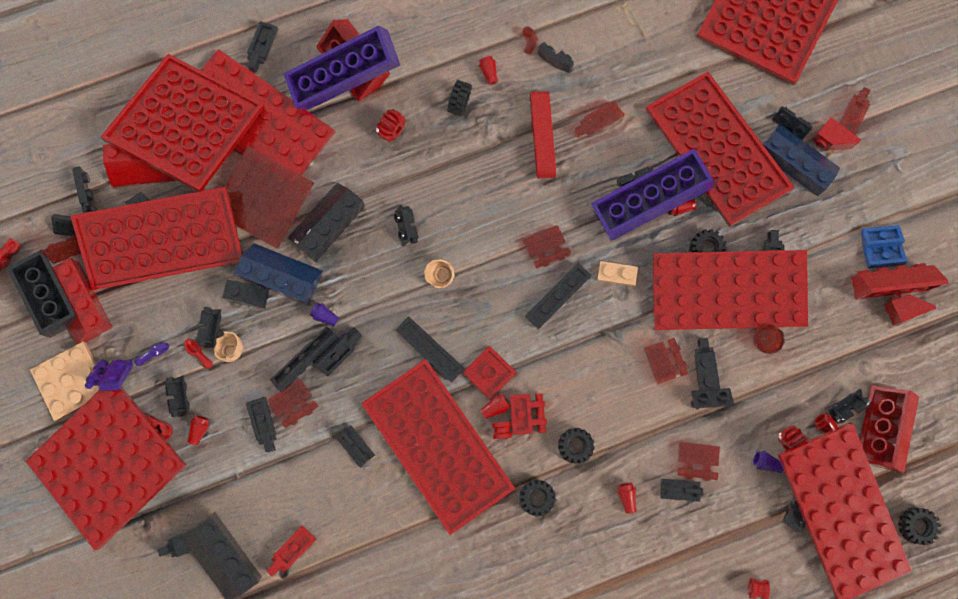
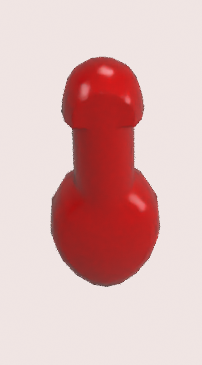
M186 339L184 341L186 352L191 356H195L203 364L204 368L210 369L213 366V362L203 354L201 346L197 345L198 342L193 339Z

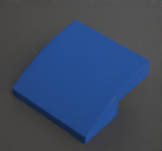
M900 225L862 228L861 238L867 268L905 265L908 262L902 246L905 240Z

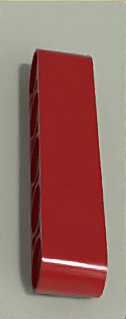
M549 91L530 92L537 179L556 178Z

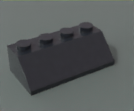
M336 183L288 236V239L312 260L317 262L365 208V204L349 188Z
M41 249L9 266L7 270L39 334L51 338L68 329L77 315L44 250Z
M213 512L180 536L225 599L237 598L259 583L261 579L260 573L216 512Z

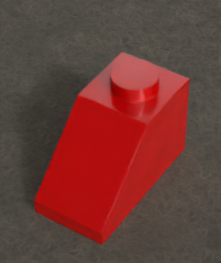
M831 117L813 137L812 141L815 142L817 147L825 151L852 149L861 139Z
M901 294L889 298L890 302L884 304L893 325L937 309L935 305L910 294L903 297Z

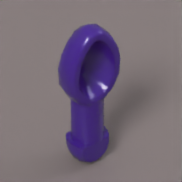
M163 342L153 346L148 352L137 357L134 361L135 364L142 366L151 358L163 354L169 349V344Z

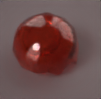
M772 324L759 326L755 329L752 336L755 347L766 354L777 353L785 343L783 331Z

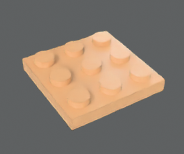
M81 342L30 369L54 421H59L78 411L100 390L98 386H93L92 389L85 387L86 378L93 372V367L96 364L86 342Z

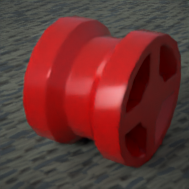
M511 422L492 423V428L494 429L493 439L512 438V433L510 432Z
M750 578L748 583L749 598L769 599V581L765 579L758 581L756 578Z

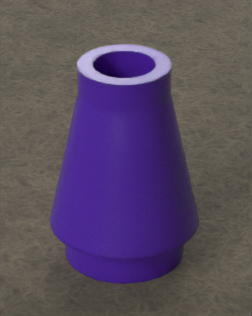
M318 302L310 313L313 320L333 327L340 318L323 303L320 304Z
M757 451L754 455L753 465L758 470L783 472L784 469L780 460L766 451Z

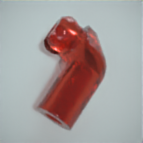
M526 26L522 30L527 42L523 51L531 55L538 42V37L531 27Z

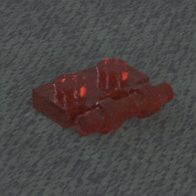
M558 225L523 240L530 258L537 255L539 257V260L533 262L536 269L542 266H549V263L563 260L565 256L571 254L568 247L563 250L560 248V245L565 244V239ZM551 249L554 250L555 253L545 256L544 252Z
M675 338L667 340L669 348H665L664 342L644 348L657 385L676 379L675 370H679L681 377L688 374L686 361L682 359L681 348L679 344L677 345ZM668 354H673L676 364H671Z
M299 379L282 392L267 400L277 417L284 413L287 416V419L281 422L284 428L290 425L294 426L298 423L299 419L306 415H311L313 410L319 407L316 401L310 404L307 403L306 399L312 395L302 379ZM300 404L302 409L293 414L291 409Z
M679 442L678 462H684L685 468H678L677 475L685 476L686 479L694 477L702 478L703 481L718 480V472H711L710 469L711 466H719L720 446ZM693 464L703 465V470H694Z

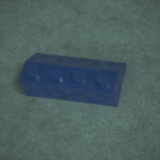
M780 124L763 144L782 171L816 196H819L829 187L839 172V166Z
M253 243L241 256L233 274L240 279L309 306L324 271Z

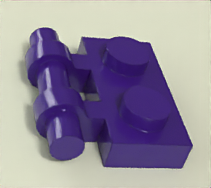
M101 359L94 365L93 372L87 376L85 387L92 389L93 386H98L100 390H119L133 368L132 360L117 359L112 360L111 364L107 365V360Z

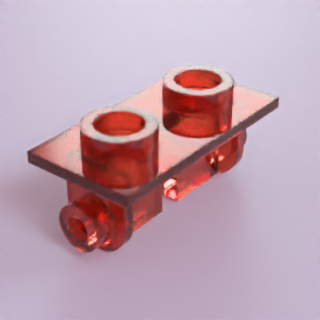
M71 236L65 242L60 241L55 244H49L47 249L41 250L40 253L55 264L81 254L77 237Z

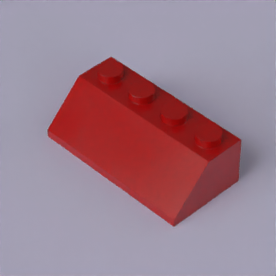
M348 19L333 20L316 47L323 54L360 34ZM389 71L351 89L350 92L357 101H361L383 85L390 75Z
M110 144L103 145V163L112 188L177 181Z
M69 258L54 266L53 269L77 315L68 328L76 345L81 342H88L113 328L95 291L91 290L89 280L81 264Z
M926 263L915 264L912 268H908L907 265L897 266L895 270H889L888 267L877 269V272L862 270L858 271V275L851 278L856 300L931 291L948 284V279L935 265L926 266Z
M871 385L869 394L871 404L866 409L860 442L870 465L904 473L919 396L911 390Z

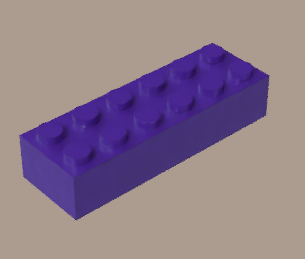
M376 26L283 74L295 108L310 110L400 66V62L389 31L381 26Z
M694 148L591 204L609 240L613 241L713 188L714 180Z

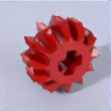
M387 110L377 124L376 132L380 138L390 142L399 137V134L405 127V116L397 110Z
M794 425L785 428L778 434V441L781 443L784 451L809 441L801 429Z

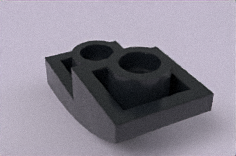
M545 42L539 45L538 55L547 63L567 73L573 70L574 63L569 54H565L562 50L556 54L554 48L551 45L548 46Z

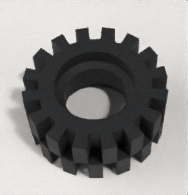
M461 80L455 82L448 101L447 112L462 117L470 99L472 84Z
M704 229L693 237L690 242L689 251H692L691 253L703 252L701 243L703 241H710L714 244V252H725L727 248L725 247L726 240H722L724 238L723 235H718L720 232H713L714 229L709 231Z
M580 428L567 430L558 441L559 453L569 463H584L590 459L595 449L594 439H592L591 434ZM573 438L580 439L584 444L582 452L578 454L572 453L569 449V442Z
M542 480L527 482L520 491L519 500L521 506L528 514L537 517L550 513L556 502L553 487ZM535 490H540L545 495V501L540 506H535L530 501V495Z
M909 508V511L905 510L903 512L904 516H900L899 519H902V522H898V525L902 526V529H899V531L904 533L902 536L904 539H908V542L928 545L933 544V540H938L939 537L936 534H941V530H938V527L942 526L941 523H937L940 519L934 516L935 513L925 508ZM919 518L923 519L926 523V530L922 534H918L914 530V522Z

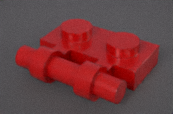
M543 393L535 394V402H530V394L510 395L513 435L533 434L532 426H538V433H546L545 425H547V419H545L544 414L546 403L543 401ZM531 408H536L537 419L531 418Z

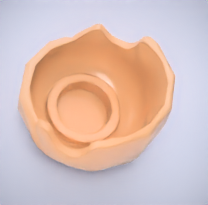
M442 259L432 260L424 270L426 282L435 288H446L453 282L455 277L453 266Z
M225 331L222 337L216 338L214 354L221 362H233L241 356L243 342L234 332Z

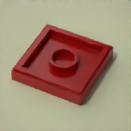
M490 346L462 372L489 400L517 373Z

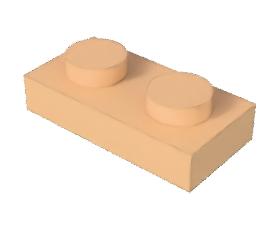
M600 261L597 281L635 287L638 267Z

